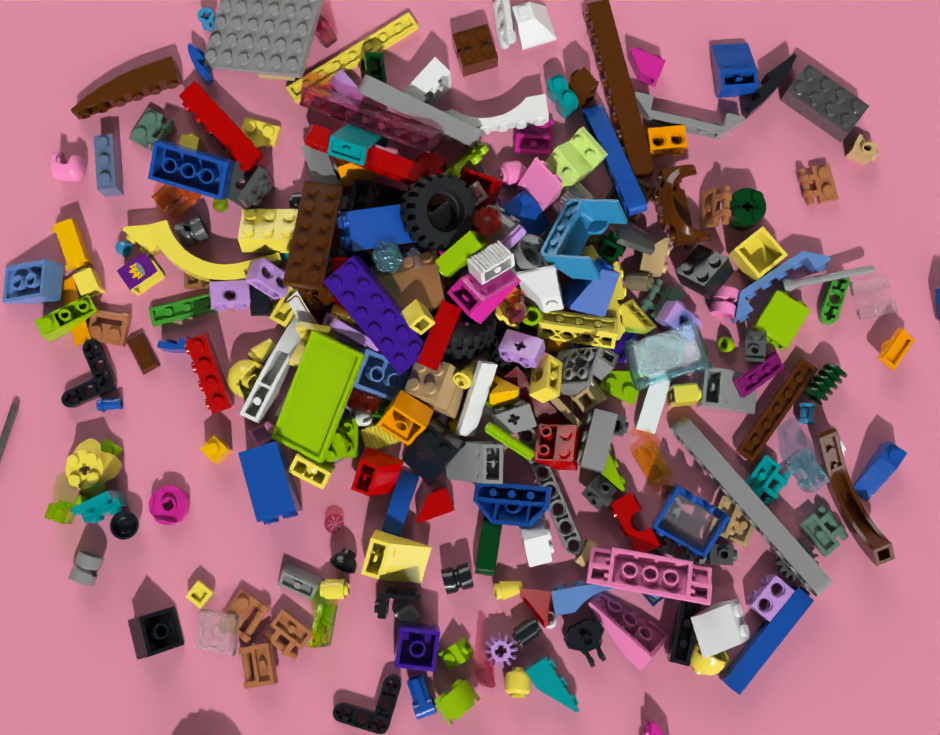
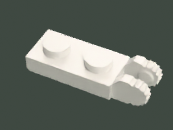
M496 0L493 3L499 46L502 49H507L510 44L516 42L509 0Z

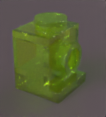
M59 499L57 503H49L44 518L62 524H72L75 516L71 508L76 506V504Z

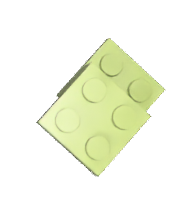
M584 126L578 129L570 141L557 146L545 161L549 166L550 172L553 175L557 174L562 180L563 186L560 197L577 182L587 179L608 155Z

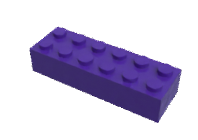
M359 255L352 256L323 283L398 374L401 375L417 362L427 338L424 334L420 336L408 326L401 312L403 310L402 307Z

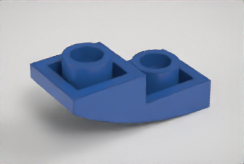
M189 43L187 46L190 58L202 79L209 85L213 82V79L210 76L212 73L205 64L202 65L205 61L203 58L205 54L198 46L195 48Z
M179 338L178 342L171 339H166V342L159 340L157 348L167 352L186 353L184 347L186 339Z

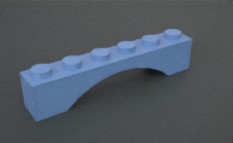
M585 580L573 582L574 586L566 587L565 584L555 585L554 589L550 590L554 614L557 616L574 613L590 597L602 591L615 588L589 583L585 584Z

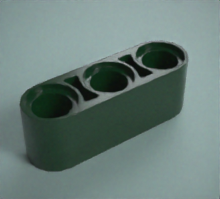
M483 517L474 574L494 577L502 525L492 524L487 517Z

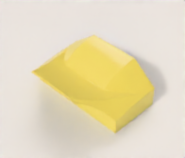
M289 286L286 297L275 299L271 303V315L269 318L285 328L289 326L295 316L287 299L298 290Z

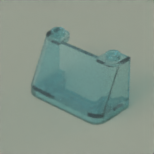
M693 320L682 323V327L638 341L636 338L630 339L623 346L633 387L637 392L646 389L648 384L654 386L663 381L689 373H696L697 369L698 371L713 369L699 325L694 323Z

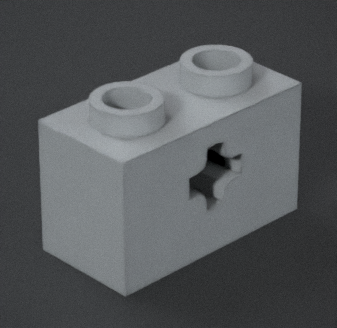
M524 399L514 402V406L508 408L506 406L498 407L492 413L494 424L510 435L537 426L530 401L525 402ZM511 414L518 416L517 421L510 419Z

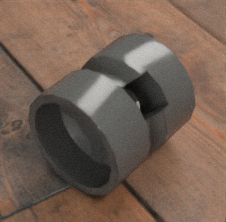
M200 215L189 219V223L184 221L174 226L176 234L185 248L195 244L196 240L202 241L210 237Z

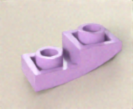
M343 69L329 80L330 84L353 110L366 98V96L358 93L359 87Z

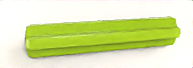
M492 422L485 426L484 429L487 434L525 459L532 460L535 455V451Z

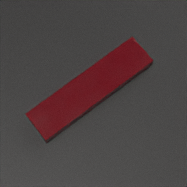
M517 364L502 376V379L519 387V398L521 400L524 399L525 402L530 401L534 415L542 424L564 425L567 423L566 419L550 401L541 403L529 395L530 379Z

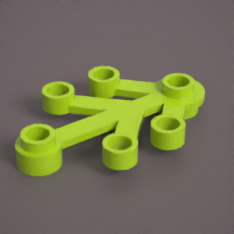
M478 141L475 149L466 146L467 152L454 161L444 173L455 175L459 179L462 176L460 173L466 162L470 160L473 165H476L483 159L481 156L486 154L489 148L486 144L483 145L482 141Z

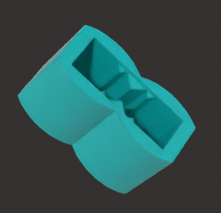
M561 74L548 79L546 93L548 98L556 104L559 115L566 119L575 114L578 107V98L569 89L566 79Z

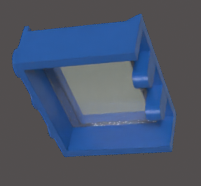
M675 483L671 493L651 524L654 532L662 537L666 535L671 538V542L675 545L687 547L689 549L688 552L696 557L700 555L706 558L728 523L730 516L728 513Z

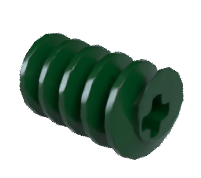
M826 363L823 369L819 370L818 375H815L814 381H810L809 387L804 389V393L813 402L823 405L820 400L828 401V397L825 394L832 395L833 392L830 388L837 390L838 386L835 382L841 384L843 381L840 376L846 378L847 374L837 365Z

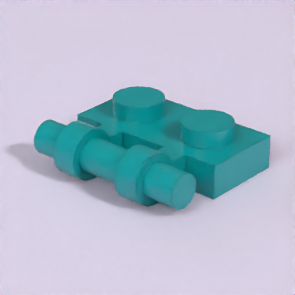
M764 455L745 482L759 498L764 493L766 497L762 502L769 506L772 501H776L780 490L789 483L788 479L791 474L788 471H784L782 475L778 474L782 466L769 456ZM774 479L776 481L772 489L768 488V485Z

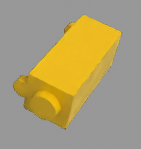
M70 218L54 224L52 232L56 233L67 263L65 269L79 271L93 264L79 223Z

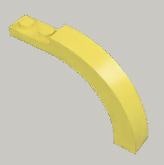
M167 220L148 225L152 237L165 257L183 272L207 282L245 280V274L248 273L252 261L262 258L269 259L276 267H279L278 264H282L279 252L236 264L210 263L186 251L173 236Z

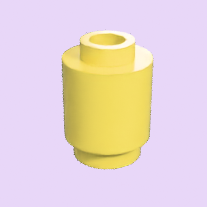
M326 579L320 583V596L325 597V599H345L346 595L350 594V584L346 582V579Z

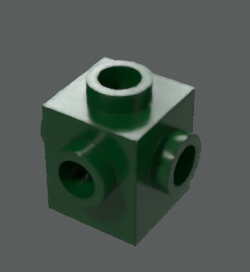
M610 230L607 236L603 235L598 244L601 246L598 255L614 263L618 256H623L627 247L616 243L617 234Z

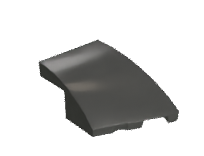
M627 218V224H612L615 225L614 234H617L616 243L649 255L653 254L655 251L653 237Z

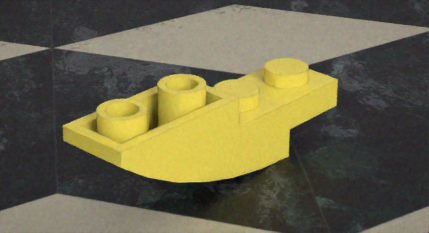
M616 261L613 266L620 275L605 317L619 319L616 340H620L623 333H625L624 322H621L620 315H622L621 303L624 297H626V287L622 285L623 269L619 267V261Z

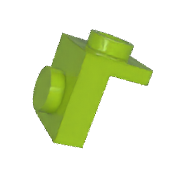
M462 637L438 654L448 671L466 662L474 654V651L465 637Z

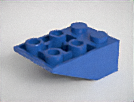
M748 43L711 45L716 98L753 96L759 87L757 67Z

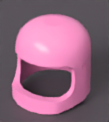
M55 151L51 155V170L55 180L78 182L83 179L86 166L81 157L72 155L69 161H67L63 152ZM58 156H59V158H60L62 164H60V163L57 162Z

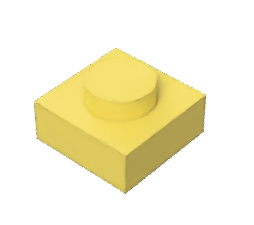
M198 580L185 597L202 609L215 592Z

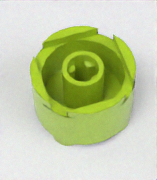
M461 678L450 686L452 689L450 693L443 692L434 700L436 702L435 708L449 726L454 723L452 718L456 721L475 704L474 699L477 702L481 699L466 679L464 681Z

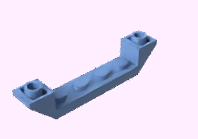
M806 251L800 252L739 292L738 300L734 303L736 305L735 317L731 318V322L734 324L739 320L742 323L750 318L749 313L753 311V308L748 303V300L757 295L755 291L760 288L762 290L767 289L772 285L771 281L775 278L778 281L788 275L786 271L792 268L794 271L804 265L809 274L815 270L819 273L828 267L826 263L832 259L830 256Z

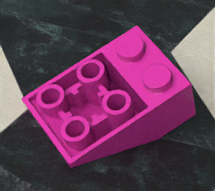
M508 269L481 285L472 274L468 273L461 277L447 293L470 318L481 324L521 280Z

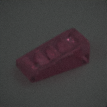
M485 661L474 666L479 684L489 688L495 687V677L489 662Z

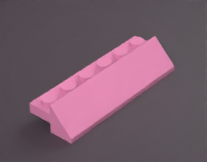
M591 547L586 583L711 605L712 568L693 565V561L614 547L611 550Z

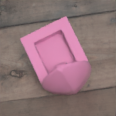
M265 421L248 431L256 447L275 440L271 438L275 425Z

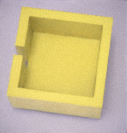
M762 226L737 246L728 256L746 277L754 283L788 256V254Z

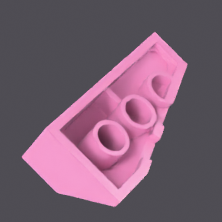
M598 593L588 603L624 656L640 671L670 638L654 622L650 620L646 622L637 617L638 613L633 610L631 613L622 608L620 603L602 593Z

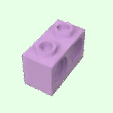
M266 258L252 261L245 278L247 283L274 300L286 297L289 286L283 285L284 269L276 267L272 264V261Z
M774 574L766 575L761 580V586L757 591L754 590L748 596L749 601L746 603L761 618L769 622L795 592ZM776 583L778 585V591L777 593L773 594L771 591V587L773 584ZM761 599L766 601V606L763 609L759 607Z

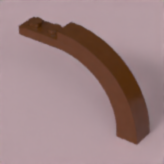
M832 428L815 435L822 460L820 467L823 477L848 530L876 566L895 559L892 543L874 524L853 487L847 471L838 431Z

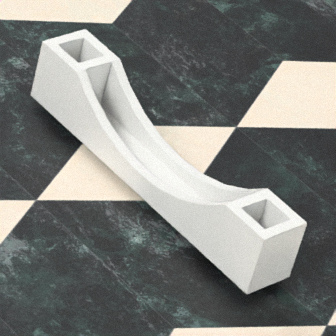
M545 94L526 97L513 110L491 118L469 117L455 110L443 111L482 130V135L490 134L493 131L506 132L511 128L524 129L529 125L542 126L549 122ZM437 131L440 140H453V138Z

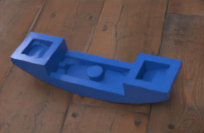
M401 470L384 520L383 532L401 537L420 476Z

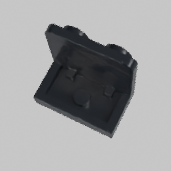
M386 587L385 591L382 590L380 592L379 599L375 601L374 613H378V619H386L390 598L420 601L421 594L417 593L418 590L406 589L405 592H398V588Z

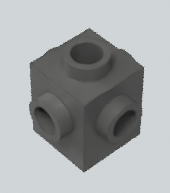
M599 474L581 494L591 505L599 510L603 505L607 507L614 500L612 496L617 490Z

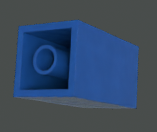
M400 204L338 213L339 217L336 219L337 226L341 229L340 245L341 248H344V251H359L417 242L412 241L409 238L410 232H405L403 229L405 222L400 219V216L403 215V210H400Z
M275 441L239 452V459L257 522L269 525L279 522L280 517L289 519L298 516V512L302 511L293 475L288 472L290 464L284 444Z

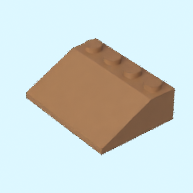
M437 250L369 267L402 309H405L417 299L429 311L439 309L442 300L446 301L444 276L438 271V265L435 262L439 258Z

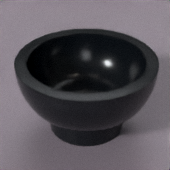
M129 511L116 513L110 521L111 533L121 540L133 537L139 529L137 516Z
M343 548L341 552L335 553L329 560L334 567L349 574L356 572V554L349 549Z

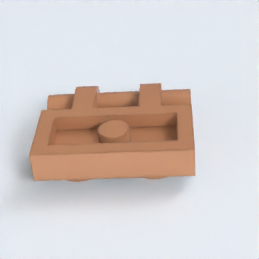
M830 164L811 167L809 169L810 175L807 174L806 168L798 170L800 176L798 180L802 184L804 191L802 195L803 199L807 202V206L815 204L814 198H817L818 204L833 202L839 199ZM809 182L813 183L814 190H811Z
M723 186V193L718 188L701 192L700 228L719 226L720 218H722L721 224H729V218L732 216V210H730V201H732L730 186Z
M283 608L270 625L276 630L274 634L267 630L263 637L268 642H272V646L274 645L282 651L281 654L283 656H288L294 661L298 656V653L293 650L294 646L302 650L315 632ZM281 635L290 641L288 645L279 639Z

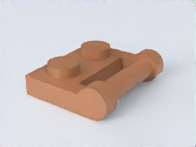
M96 307L97 312L91 316L88 327L91 340L126 347L132 314L128 312L104 311ZM99 318L122 321V326L98 323Z
M241 589L219 625L238 636L244 642L250 643L253 638L252 634L265 613L268 614L271 607ZM254 606H256L259 610L246 631H243L241 629Z
M272 642L238 648L239 654L242 657L245 689L278 683ZM250 652H251V656H252L253 669H254V675H255V679H254V680H253V674H252V668H251V662H250V655H249Z

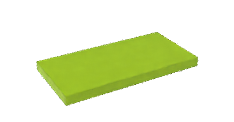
M312 330L271 438L319 463H323L366 354L316 330Z

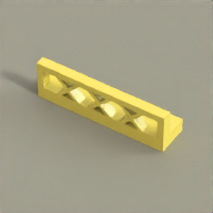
M557 310L545 313L541 311L537 338L614 349L619 319ZM542 328L550 329L553 332H542ZM563 332H570L572 335H564ZM586 334L590 335L591 337L584 338L582 335ZM601 338H612V341H603Z

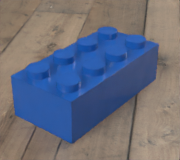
M165 140L154 141L148 179L222 200L228 198L235 161Z

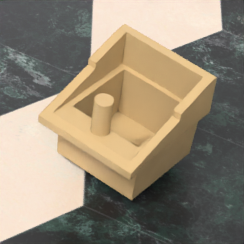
M441 361L437 371L416 362L404 391L427 405L435 413L455 419L466 389L458 387L453 379L454 374L462 369Z

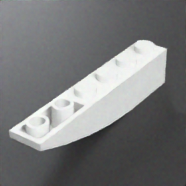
M296 315L267 360L240 412V415L256 423H263L291 368L288 360L301 341L295 327L299 321Z

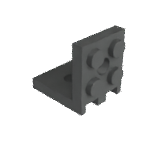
M236 161L227 199L243 209H257L266 198L265 195L273 188L274 183L264 168L259 166L253 175L250 173L246 175L239 168L241 164ZM245 181L247 183L243 189L237 188L239 182Z

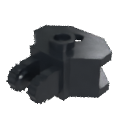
M584 618L568 627L563 640L569 649L581 651L591 668L595 666V661L590 656V651L596 649L602 662L606 660L599 642L604 632L601 622L595 619ZM581 628H584L583 633H579Z

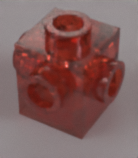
M489 206L487 209L481 207L480 211H476L472 220L477 230L476 232L485 237L488 235L494 237L495 233L499 232L503 223L500 214H498L499 211ZM486 217L490 218V221L487 223L484 222Z

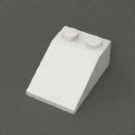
M738 599L717 602L691 617L703 658H708L740 645L750 638L749 628L745 624L743 609Z

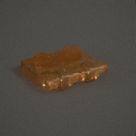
M165 184L151 197L165 212L172 207L174 211L169 216L175 220L179 216L182 217L185 214L184 211L191 205L194 206L201 197V194L194 192L190 195L188 190ZM184 196L186 200L177 206L176 202Z

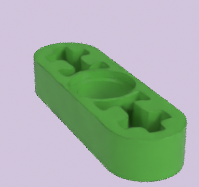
M849 277L841 279L843 283L838 286V289H834L838 285L837 280L829 281L818 314V319L822 324L830 325L837 321L850 283ZM830 294L838 296V303L830 301ZM830 307H831V308H833V309L830 311V316H831L832 318H830L829 320H827V316L824 315V314H826L827 312H829Z

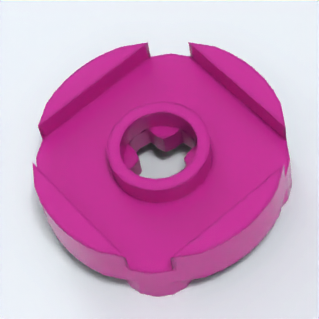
M163 486L154 492L149 500L150 514L155 518V521L163 525H174L183 521L190 508L188 494L177 486ZM169 500H172L174 507L171 508L170 511H168V507H165V503H168Z

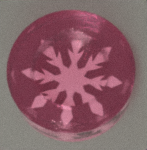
M339 514L329 515L324 522L325 529L332 534L341 532L345 525L343 517Z

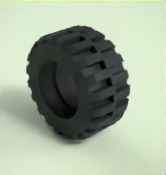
M439 173L419 178L407 188L409 192L404 193L402 199L405 201L400 204V210H403V215L400 216V219L405 222L403 229L405 232H410L409 238L412 241H417V245L430 250H443L453 246L469 231H474L472 227L476 226L478 221L475 219V215H478V209L475 208L477 200L476 197L471 195L473 193L472 189L465 187V181L462 179L457 180V176L452 174ZM436 193L445 197L451 208L450 222L442 231L435 229L427 217L428 202Z
M446 287V302L459 307V305L447 293L450 290V288L448 289V287ZM496 309L481 324L474 321L462 310L459 318L468 319L474 324L467 327L454 328L444 356L447 358L456 357L459 360L463 357L470 359L473 358V355L478 356L483 353V350L486 351L491 343H493L496 334L497 316L494 313ZM438 310L430 311L433 319H435ZM429 328L425 333H423L426 338L431 328Z

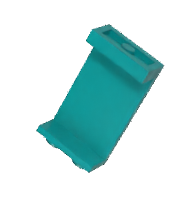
M356 118L330 136L327 155L364 166L369 148L374 144L387 147L390 129Z

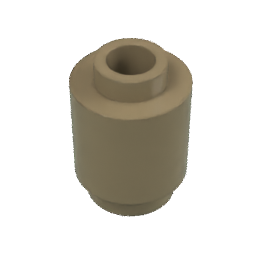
M632 271L631 273H626V288L633 291H649L650 288H653L654 277L651 276L650 272Z

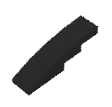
M796 54L790 56L764 76L761 81L763 86L755 91L751 97L753 102L746 106L742 112L745 119L756 112L772 96L788 74L797 57Z

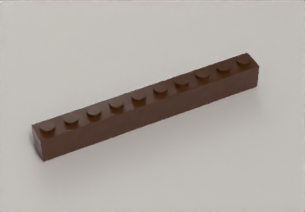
M601 0L587 3L586 11L583 13L585 23L588 22L589 25L588 35L589 39L593 40V54L598 59V72L602 73L603 90L606 89L607 92L606 103L608 107H611V121L613 124L615 123L617 129L615 134L618 141H620L634 176L638 179L650 177L653 175L655 168L609 0Z

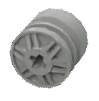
M533 234L524 235L510 249L514 254L515 266L510 268V270L516 275V272L551 266V264L543 259L540 253L545 241Z

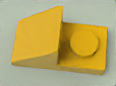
M494 375L489 391L490 406L512 404L519 401V387Z

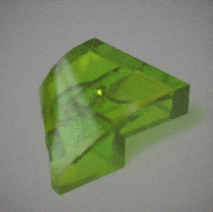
M318 604L312 624L311 641L308 640L307 647L318 648L331 645L338 605Z

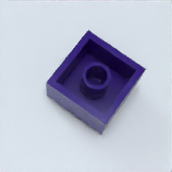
M399 621L394 667L435 672L440 638L439 625Z

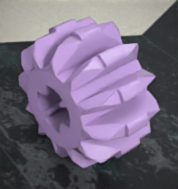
M499 632L497 633V640L493 635L490 636L493 643L485 642L489 649H484V654H490L486 658L487 662L494 659L492 662L493 667L497 665V662H500V668H504V661L509 666L511 665L509 657L516 659V655L511 652H516L518 648L515 646L510 647L515 643V640L511 639L507 642L509 635L505 634L504 639H501V633ZM500 645L503 646V649L506 648L502 655L495 652Z

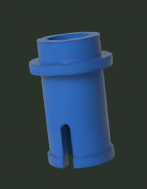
M101 397L96 402L97 410L103 413L106 410L123 409L122 397L110 399Z

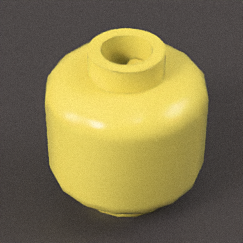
M513 667L512 671L505 674V692L509 694V697L525 698L530 693L531 679L527 672H524V668Z

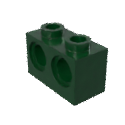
M365 52L359 61L362 80L365 74L387 84L383 53Z

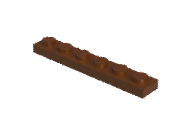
M803 358L799 359L735 450L737 453L750 462L756 459L818 370L816 367Z

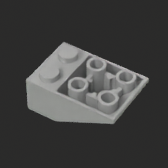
M600 346L559 351L556 359L563 363L561 394L576 395L591 383L602 349Z
M705 366L700 369L698 387L701 388L702 397L697 402V408L755 414L757 389L746 397L740 398L733 380L741 375V372Z
M462 440L466 445L446 467V479L485 484H503L505 445L500 441Z

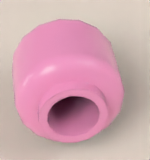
M520 161L505 162L498 170V177L503 180L505 186H516L527 169Z

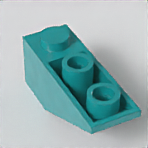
M544 655L525 667L528 676L538 690L573 711H579L576 706L579 704L577 698L573 693L569 695L566 687L568 684L562 675L557 676L554 671L557 667L552 658L547 660Z

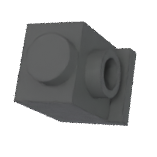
M747 331L745 338V361L765 362L767 332Z
M714 544L707 555L706 563L733 565V561H737V550L734 549V545ZM722 551L726 552L725 558L721 557Z

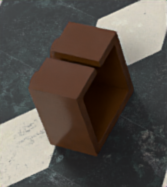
M488 24L452 34V44L463 77L498 67V55Z

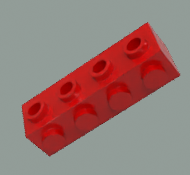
M206 332L186 339L184 347L186 353L191 355L193 360L191 363L192 369L195 374H198L200 379L198 381L199 388L206 395L205 404L207 409H211L212 414L231 408L234 402L209 333Z

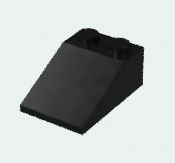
M436 418L419 435L402 460L431 486L466 443Z

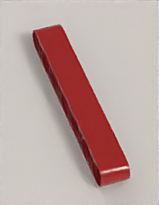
M312 125L304 143L312 149L327 154L330 136L335 132L318 125ZM374 146L368 149L364 166L352 163L409 186L415 183V180L425 177L429 173V169L422 164Z

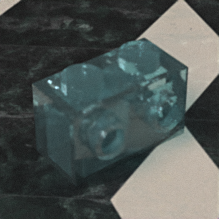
M806 448L797 450L784 460L786 470L795 476L798 480V486L804 492H816L830 481L825 470L817 464L813 454Z

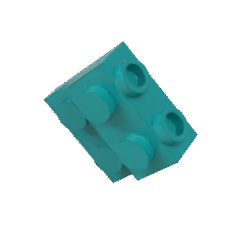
M108 490L72 507L71 510L74 516H82L84 523H93L94 525L104 521V517L109 514L113 516L123 511L122 508L128 505L122 491Z

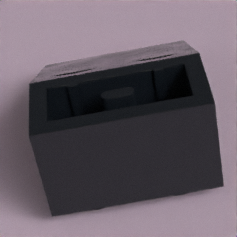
M354 179L349 211L402 204L405 201L402 197L408 191L373 181Z

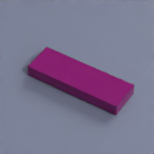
M771 352L766 356L765 362H757L733 380L740 398L746 397L784 369L777 352Z

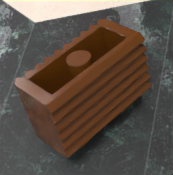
M583 67L581 70H575L571 74V80L568 84L569 89L576 94L578 105L581 108H584L594 99L599 81H596V78H593L594 75L588 73L586 67Z

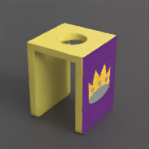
M145 252L117 270L129 290L138 296L165 278V275L154 259L149 258Z

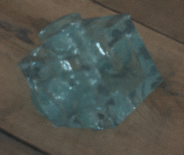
M379 240L371 254L378 271L396 273L398 267L402 264V254L397 244L393 242Z

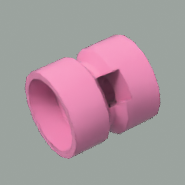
M721 286L712 297L715 301L711 303L710 314L720 318H734L736 311L734 303L738 300L739 290L729 286Z

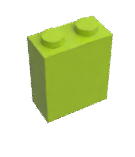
M469 231L435 260L438 265V271L446 277H457L460 271L468 267L467 259L473 254L481 252L491 243L482 232Z
M776 290L768 299L749 331L767 332V343L783 351L789 347L809 314L810 309L803 302L790 298L787 292Z

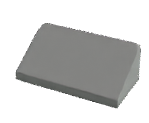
M287 563L282 570L277 585L313 601L323 578L296 565Z

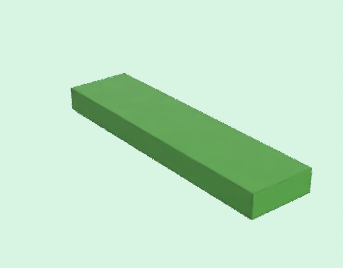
M209 293L149 308L153 327L218 312L210 308Z

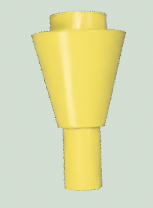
M473 359L469 366L454 374L453 379L458 387L467 389L471 386L478 363L477 359Z

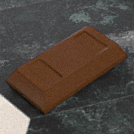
M144 333L126 342L143 375L161 366Z

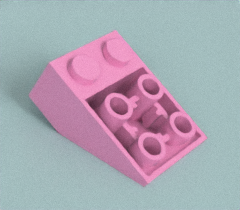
M536 157L517 184V192L521 193L526 189L538 202L545 215L550 210L551 205L559 199L563 184L557 174L553 175L550 172L547 163L543 160L540 161Z

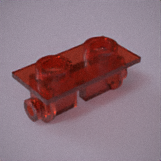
M352 389L346 406L376 415L383 398Z

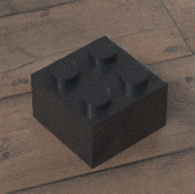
M698 244L675 273L681 285L711 299L731 276L734 269L728 257Z

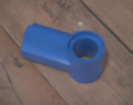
M424 675L407 680L417 720L437 713Z

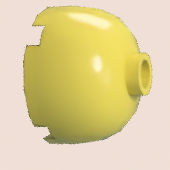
M248 359L235 363L229 369L227 377L230 390L243 399L248 397L264 368L263 365Z
M695 638L690 661L693 671L699 675H716L720 673L729 662L727 653L723 651L708 658H703L698 640Z

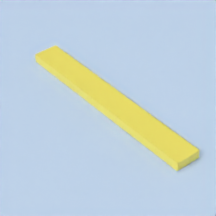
M408 12L304 75L303 78H299L286 86V89L297 104L330 84L329 80L341 69L348 73L360 65L359 61L365 52L381 53L417 31L419 26Z

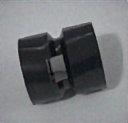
M468 562L457 565L456 569L452 567L441 569L447 595L458 592L460 587L463 590L474 588Z

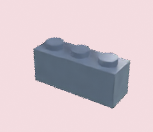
M113 134L94 136L97 190L105 197L124 195L119 140Z

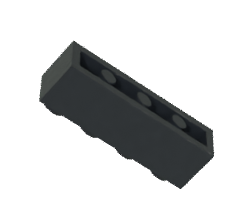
M678 600L667 655L669 662L690 666L696 636L691 617L700 612L702 604Z

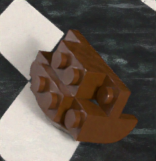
M692 164L661 169L657 176V185L661 188H658L653 196L654 206L658 207L659 212L657 214L658 224L662 225V230H666V234H669V239L673 242L674 247L684 245L685 249L693 248L696 243L712 240L710 233L691 227L692 222L685 191L679 185V183H682L683 178L697 174L696 167Z

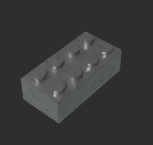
M808 63L780 100L839 142L851 132L869 107L864 101Z

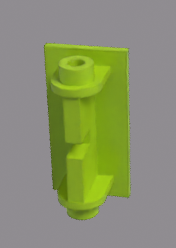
M355 418L341 419L340 426L344 429V434L349 443L347 452L342 458L359 457V439Z

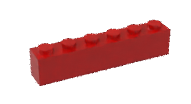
M195 80L179 95L184 101L182 103L184 108L189 112L193 111L195 113L193 115L194 119L199 124H205V131L211 137L216 136V143L223 150L226 148L229 151L227 155L235 162L238 161L241 164L239 168L246 175L248 173L253 175L259 166L265 168L270 163L268 158Z

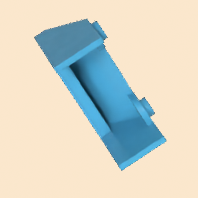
M571 199L567 201L541 248L540 253L547 263L555 265L558 270L570 278L600 281L601 276L591 256L580 255L590 234H602L610 223L627 224L628 220L619 200Z

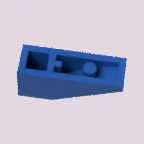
M891 441L881 443L853 484L857 495L863 500L868 501L898 468L907 452Z

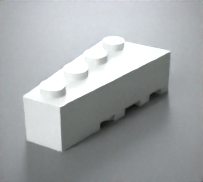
M434 57L403 92L433 106L451 89V72ZM389 107L382 114L384 122L398 136H401L416 121Z

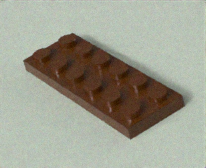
M308 180L304 181L283 285L323 291V282L326 277L343 186Z

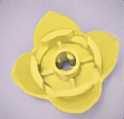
M89 438L80 443L73 454L67 457L65 473L71 486H76L85 495L95 497L105 491V482L113 479L119 473L123 464L115 455L102 452L101 445L97 440Z

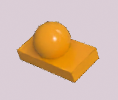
M897 328L891 339L881 344V353L877 359L888 369L895 370L915 339L903 328Z

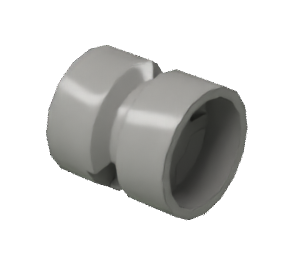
M80 550L75 559L77 565L72 567L68 578L80 584L93 586L98 576L96 570L101 568L104 558L97 554Z

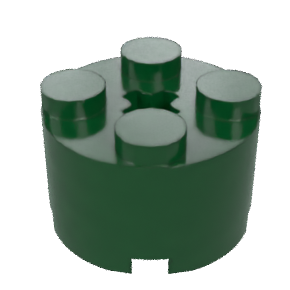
M742 188L732 194V201H730L732 216L729 218V224L733 229L738 231L749 230L764 217L766 201L762 192L751 188Z

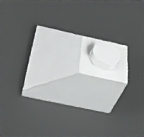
M527 2L512 7L511 18L522 50L557 40L546 6Z
M555 265L516 272V276L521 280L519 286L524 303L534 306L544 313L564 309L562 290Z

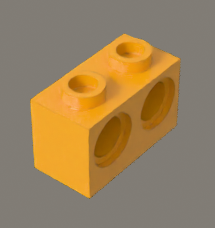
M685 125L648 128L645 133L651 156L655 158L662 157L665 154H671L672 156L681 155L688 146ZM671 139L678 140L679 144H674ZM653 141H658L661 145L657 146Z

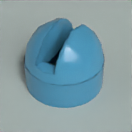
M121 240L116 243L115 249L120 255L127 257L131 254L133 245L128 241Z

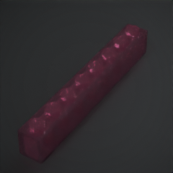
M315 84L302 87L300 106L429 154L440 150L444 131Z

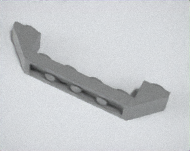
M647 92L635 93L638 109L645 123L658 127L685 125V130L688 134L719 140L738 129L745 120V117L740 116L738 113H726L720 126L715 122H702L698 118L689 119L680 114H668L659 109L651 110L654 96Z

